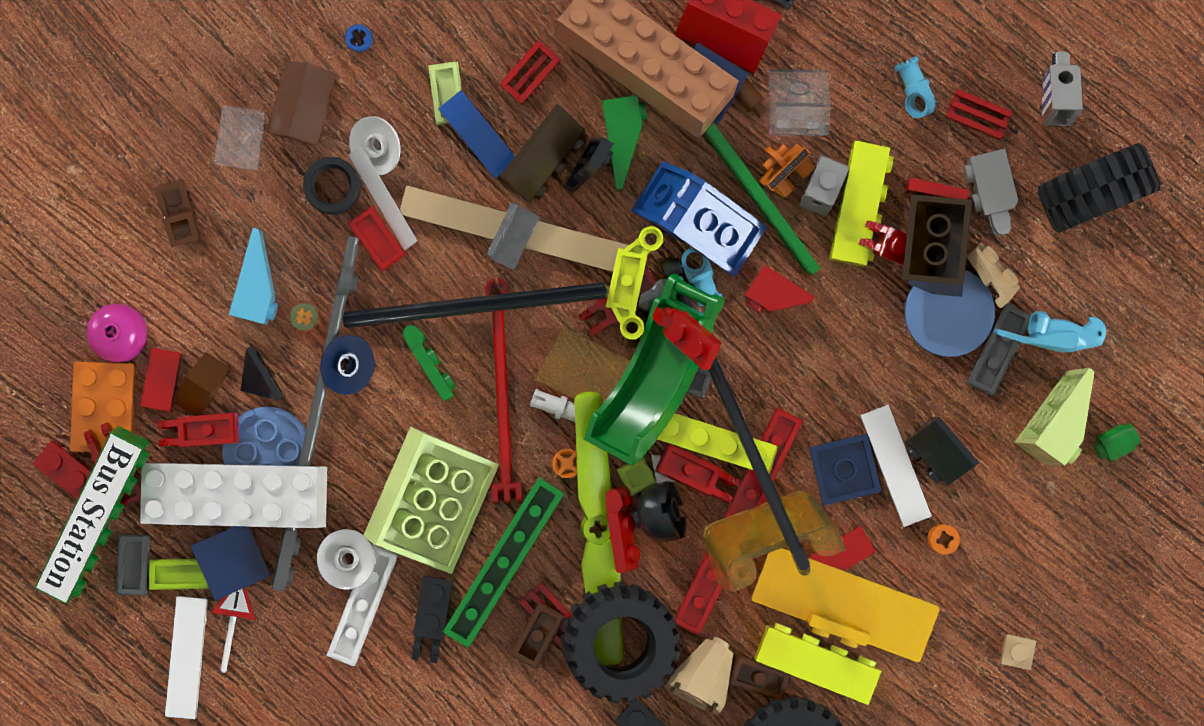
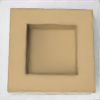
M1005 634L999 663L1031 670L1037 641Z

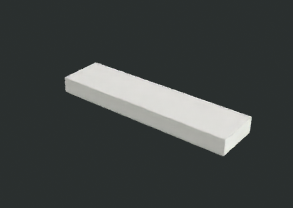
M889 405L860 415L902 526L906 527L932 517Z
M372 544L376 559L374 571L364 584L352 589L326 655L351 666H355L399 555Z
M176 597L165 710L166 717L197 718L208 599Z

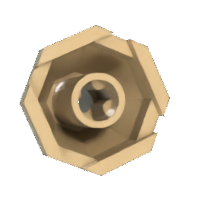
M714 637L713 640L706 639L674 671L672 676L668 677L664 687L668 690L675 687L673 694L702 710H706L707 706L713 707L711 713L715 715L720 714L726 703L733 652L728 649L730 645L717 637Z

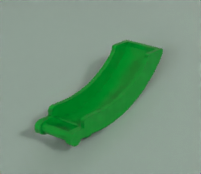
M674 273L668 277L662 295L656 297L652 304L644 332L631 361L611 394L596 412H593L584 440L630 465H635L646 454L675 414L699 368L698 365L666 338V335L663 334L664 327L658 325L652 318L656 307H670L671 309L686 311L712 333L717 315L724 306L725 299L717 294L710 295L684 282L682 277ZM677 292L705 305L704 313L676 300Z

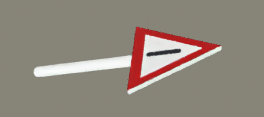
M246 587L223 597L211 612L230 616L221 665L222 673L227 671L236 617L255 620Z

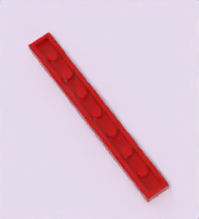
M777 407L760 441L778 446L769 474L773 483L803 422L802 419ZM746 468L733 495L731 504L728 505L674 618L678 626L700 636L766 499L757 477L751 469Z

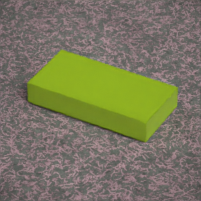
M150 559L149 590L209 588L196 559Z

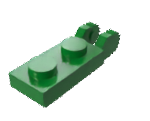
M414 325L404 328L403 336L406 343L442 400L448 402L456 397L452 391L457 388L448 373L442 375L436 365L440 363V360L432 347L427 350L424 347L426 337L421 330Z

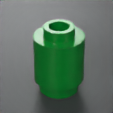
M1130 422L1125 425L1121 423L1096 436L1097 443L1093 447L1101 460L1106 459L1111 463L1136 450V446L1141 444V440Z

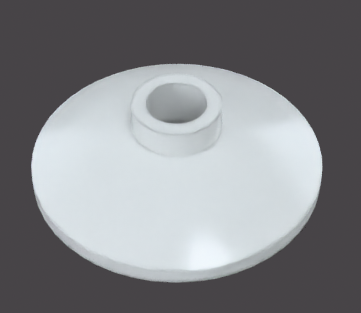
M376 116L362 118L353 126L349 138L350 151H354L361 145L378 175H384L392 171L398 164L401 153L400 141L394 128L386 120Z
M342 529L329 534L319 546L317 565L320 574L330 585L336 588L353 589L361 586L370 578L375 568L376 559L372 544L363 534L355 530ZM347 553H351L354 557L352 564L347 563L345 560Z

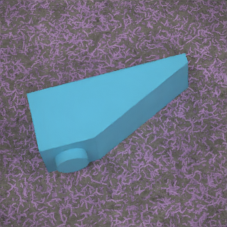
M252 228L229 315L268 325L269 320H274L278 303L274 302L275 292L263 232Z

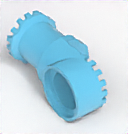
M918 56L910 58L909 61L906 60V63L902 62L894 67L895 72H899L906 87L904 90L907 96L905 108L913 118H922L930 115L936 107L935 96L929 87L930 82L924 78L918 65ZM917 96L922 97L925 101L926 106L923 112L919 111L915 106Z
M693 248L686 250L681 256V265L689 284H693L694 287L710 295L717 294L723 297L721 293H718L712 276L714 272L709 259L700 254L703 258L702 266L695 270L690 269L686 264L687 255L691 252H699ZM697 302L698 307L703 306V304Z

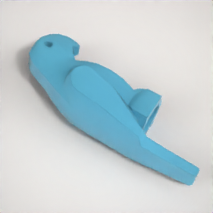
M1035 311L1031 314L1027 327L1028 336L995 329L994 333L1025 344L1065 353L1102 345L1106 335V327L1103 321L1095 317H1088V323L1081 327L1065 319H1051L1046 312Z

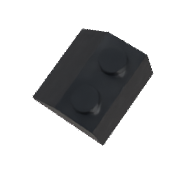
M930 417L904 440L909 445L906 451L916 462L919 460L923 461L928 467L925 473L936 485L940 482L944 486L950 485L979 463L940 417Z

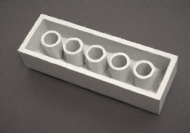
M146 463L141 472L140 524L291 528L326 527V466Z

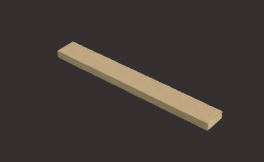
M407 185L400 207V212L405 217L491 240L494 239L507 213ZM538 221L525 249L613 272L618 248L625 249L629 245Z

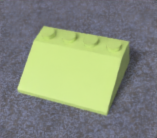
M1090 368L1065 371L1014 444L1042 464L1065 466L1068 462L1072 464L1082 451L1079 446L1084 440L1095 371Z
M410 427L365 530V538L379 547L452 574L499 464Z

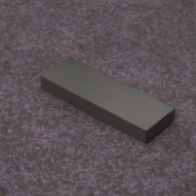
M1008 303L1003 306L966 384L990 396L995 395L1020 342L997 335L994 331L995 329H1000L1024 336L1031 317L1030 314Z

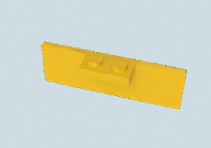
M771 545L751 598L753 602L807 621L808 625L813 627V633L829 638L830 634L841 637L840 642L847 646L857 648L858 644L865 647L869 644L915 662L921 661L940 611L939 606L808 558L810 573L802 576L797 570L790 551L776 545Z

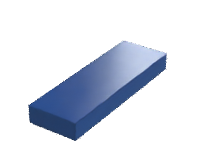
M463 91L457 92L438 108L490 174L497 178L506 169L515 155Z

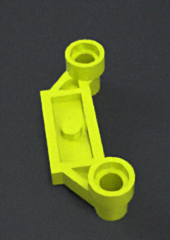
M653 226L644 228L639 238L625 249L618 248L606 308L612 309L620 324L621 334L629 340L638 339L644 332V323L641 318L636 316L635 311L647 255L652 251L658 250L663 243L662 232ZM648 235H653L656 238V243L649 245L646 243L645 238ZM635 323L638 327L637 332L629 333L626 330L627 324Z

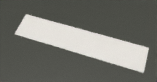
M360 145L348 156L405 251L415 244L417 239Z

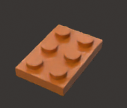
M74 362L70 451L91 452L84 437V432L88 430H93L96 434L102 450L106 440L101 431V424L106 422L110 423L113 429L119 425L133 433L136 364Z

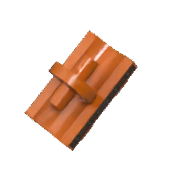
M783 144L777 151L768 146L764 151L769 158L762 164L767 172L758 182L764 188L774 191L779 196L787 197L795 186L786 177L795 171L801 178H805L815 169L808 158L811 153L804 146L801 147L798 144H795L790 150Z

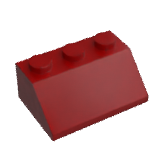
M689 0L674 35L694 46L699 43L727 61L735 63L738 67L755 74L782 14L752 0Z

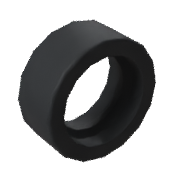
M325 157L317 160L308 168L304 175L303 190L306 199L315 209L324 214L338 215L347 212L356 204L361 193V181L359 174L350 163L338 157ZM330 168L339 169L344 172L350 183L347 196L337 203L322 201L315 191V180L318 175Z

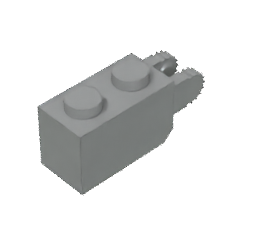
M1001 149L968 158L966 160L967 165L963 166L966 182L972 183L974 194L971 195L974 212H979L980 218L987 216L989 228H991L990 231H992L994 236L1002 237L1005 234H1009L1008 232L1011 231L1012 224H1010L1011 219L1008 211L1015 208L1018 197L1006 150Z

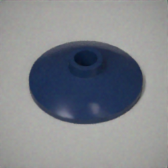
M343 335L331 341L325 348L320 361L321 376L327 387L343 395L354 394L362 390L368 384L374 372L375 360L372 349L365 340L353 335ZM343 358H344V360H345V365H344L343 368H341V367H340L341 361H342Z

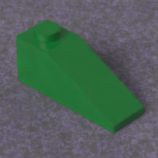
M638 95L602 100L607 138L614 143L610 150L613 152L611 162L616 192L623 191L641 133L642 120L647 119L645 102H639Z

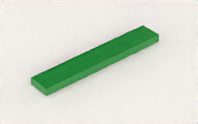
M713 124L708 127L704 136L807 276H811L821 268L716 125Z

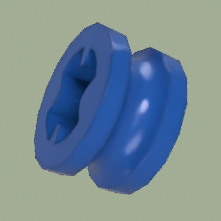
M355 24L346 31L345 42L350 49L356 52H364L371 47L373 35L367 27ZM355 31L361 34L363 31L366 33V36L363 38L365 43L362 46L358 43L355 46L352 44V40L355 38L353 35Z

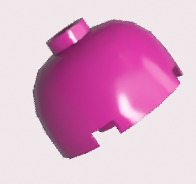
M119 303L105 305L94 312L88 321L86 331L88 344L94 353L105 361L115 363L131 361L142 352L147 344V323L141 313L129 305Z

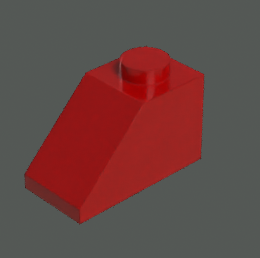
M766 265L761 268L743 296L748 299L746 305L760 314L763 310L769 313L810 304L815 298Z

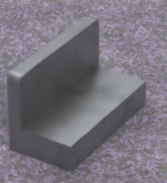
M512 201L486 257L514 271L540 216L518 206L517 203Z

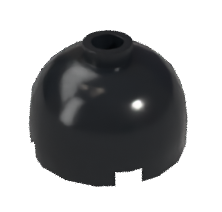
M660 482L646 488L638 499L637 510L633 512L636 526L638 528L642 527L644 533L655 541L670 542L684 538L686 535V516L680 517L679 506H683V503L673 482Z

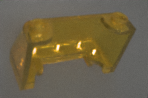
M799 491L780 498L799 541L810 540L814 551L823 556H831L846 550L839 531L812 494ZM768 503L713 522L707 526L703 535L718 584L731 592L743 589L751 585L755 580L756 567L753 558L787 546Z

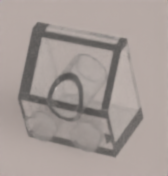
M768 70V135L828 136L831 112L828 71Z

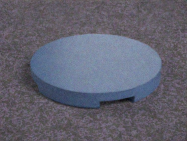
M965 270L962 297L931 294L913 286L905 301L904 318L911 337L923 349L937 356L956 357L975 350L986 340L994 323L995 306L987 286L976 275Z
M259 407L251 409L238 417L240 443L223 444L224 464L298 466L306 427L295 415L286 410L276 407Z

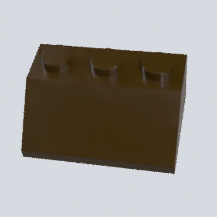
M556 104L502 172L501 178L503 182L530 203L534 198L539 201L550 188L546 184L553 175L559 177L567 167L568 163L565 159L572 151L577 154L587 140L584 138L586 130L560 105Z
M911 195L902 282L931 294L962 297L972 200Z

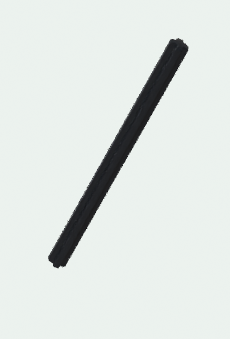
M601 282L348 311L343 314L344 327L351 328L606 299L608 297V288L606 283Z

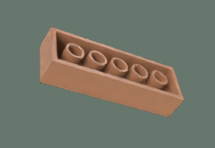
M574 0L557 19L554 37L698 139L734 96L739 80L625 0Z

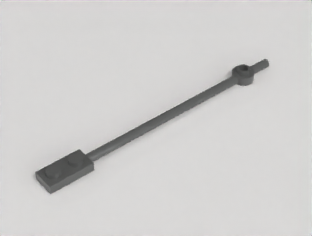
M348 236L324 350L331 341L339 337L349 292L355 293L358 275L353 274L360 241L359 238ZM320 368L298 466H311L328 388L322 379ZM285 527L283 530L271 585L273 590L285 592L286 585H292L295 568L290 567L292 555L298 556L301 538H296L297 528Z

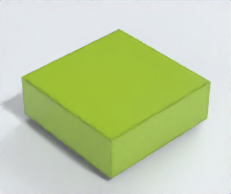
M644 457L635 465L626 464L617 469L625 487H628L631 496L657 482Z

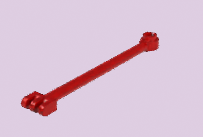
M498 277V284L503 288L501 294L508 293L509 286L507 282ZM494 278L490 279L485 285L487 296L494 295L491 290L492 286L496 284ZM504 310L492 311L501 483L491 484L493 505H499L500 498L498 493L504 492V503L511 504L510 492H516V503L521 504L523 503L522 482L513 483Z

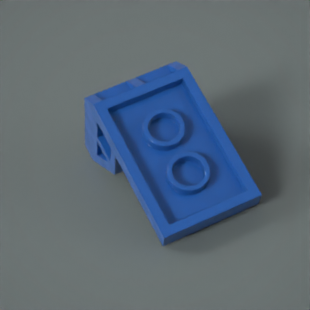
M664 161L661 162L631 209V212L673 238L689 245L734 277H736L767 226L706 181L691 172Z

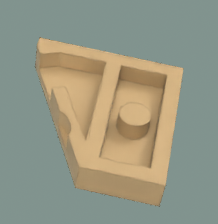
M982 242L967 255L984 285L987 287L992 285L999 293L1000 297L995 302L999 308H1002L1020 288L1017 284V277L1011 270H1005L998 262L999 257L996 252L989 246L985 247Z

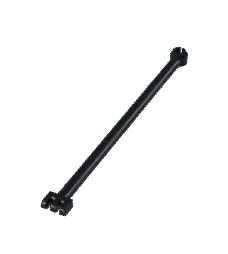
M670 257L660 261L667 279L673 273L678 276L685 274L678 257L675 259ZM677 292L676 300L694 308L689 297ZM715 357L708 371L785 539L800 575L806 576L810 573V562L800 544L719 362Z

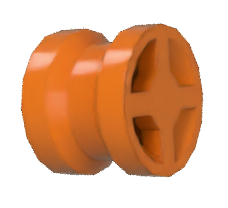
M566 448L555 454L552 466L558 476L572 478L577 475V451Z
M938 524L929 530L927 543L934 552L942 555L951 554L958 548L960 536L954 527Z

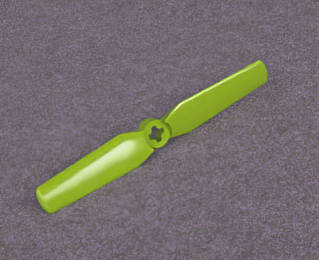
M589 391L578 394L574 402L578 499L585 515L580 525L581 534L586 539L581 565L585 593L590 591L591 594L598 592L597 586L606 584L608 587H614V582H621L620 573L616 572L612 544L611 539H609L610 532L605 495L612 487L608 453L584 440L593 412H596L602 405L601 395L597 392ZM595 521L603 526V530L598 531V536L589 531L590 527L595 525ZM622 617L607 622L595 637L593 645L594 654L597 660L604 666L616 665L623 661Z

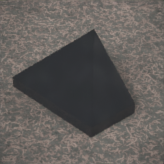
M254 346L248 347L245 353L240 391L282 401L286 396L257 348Z

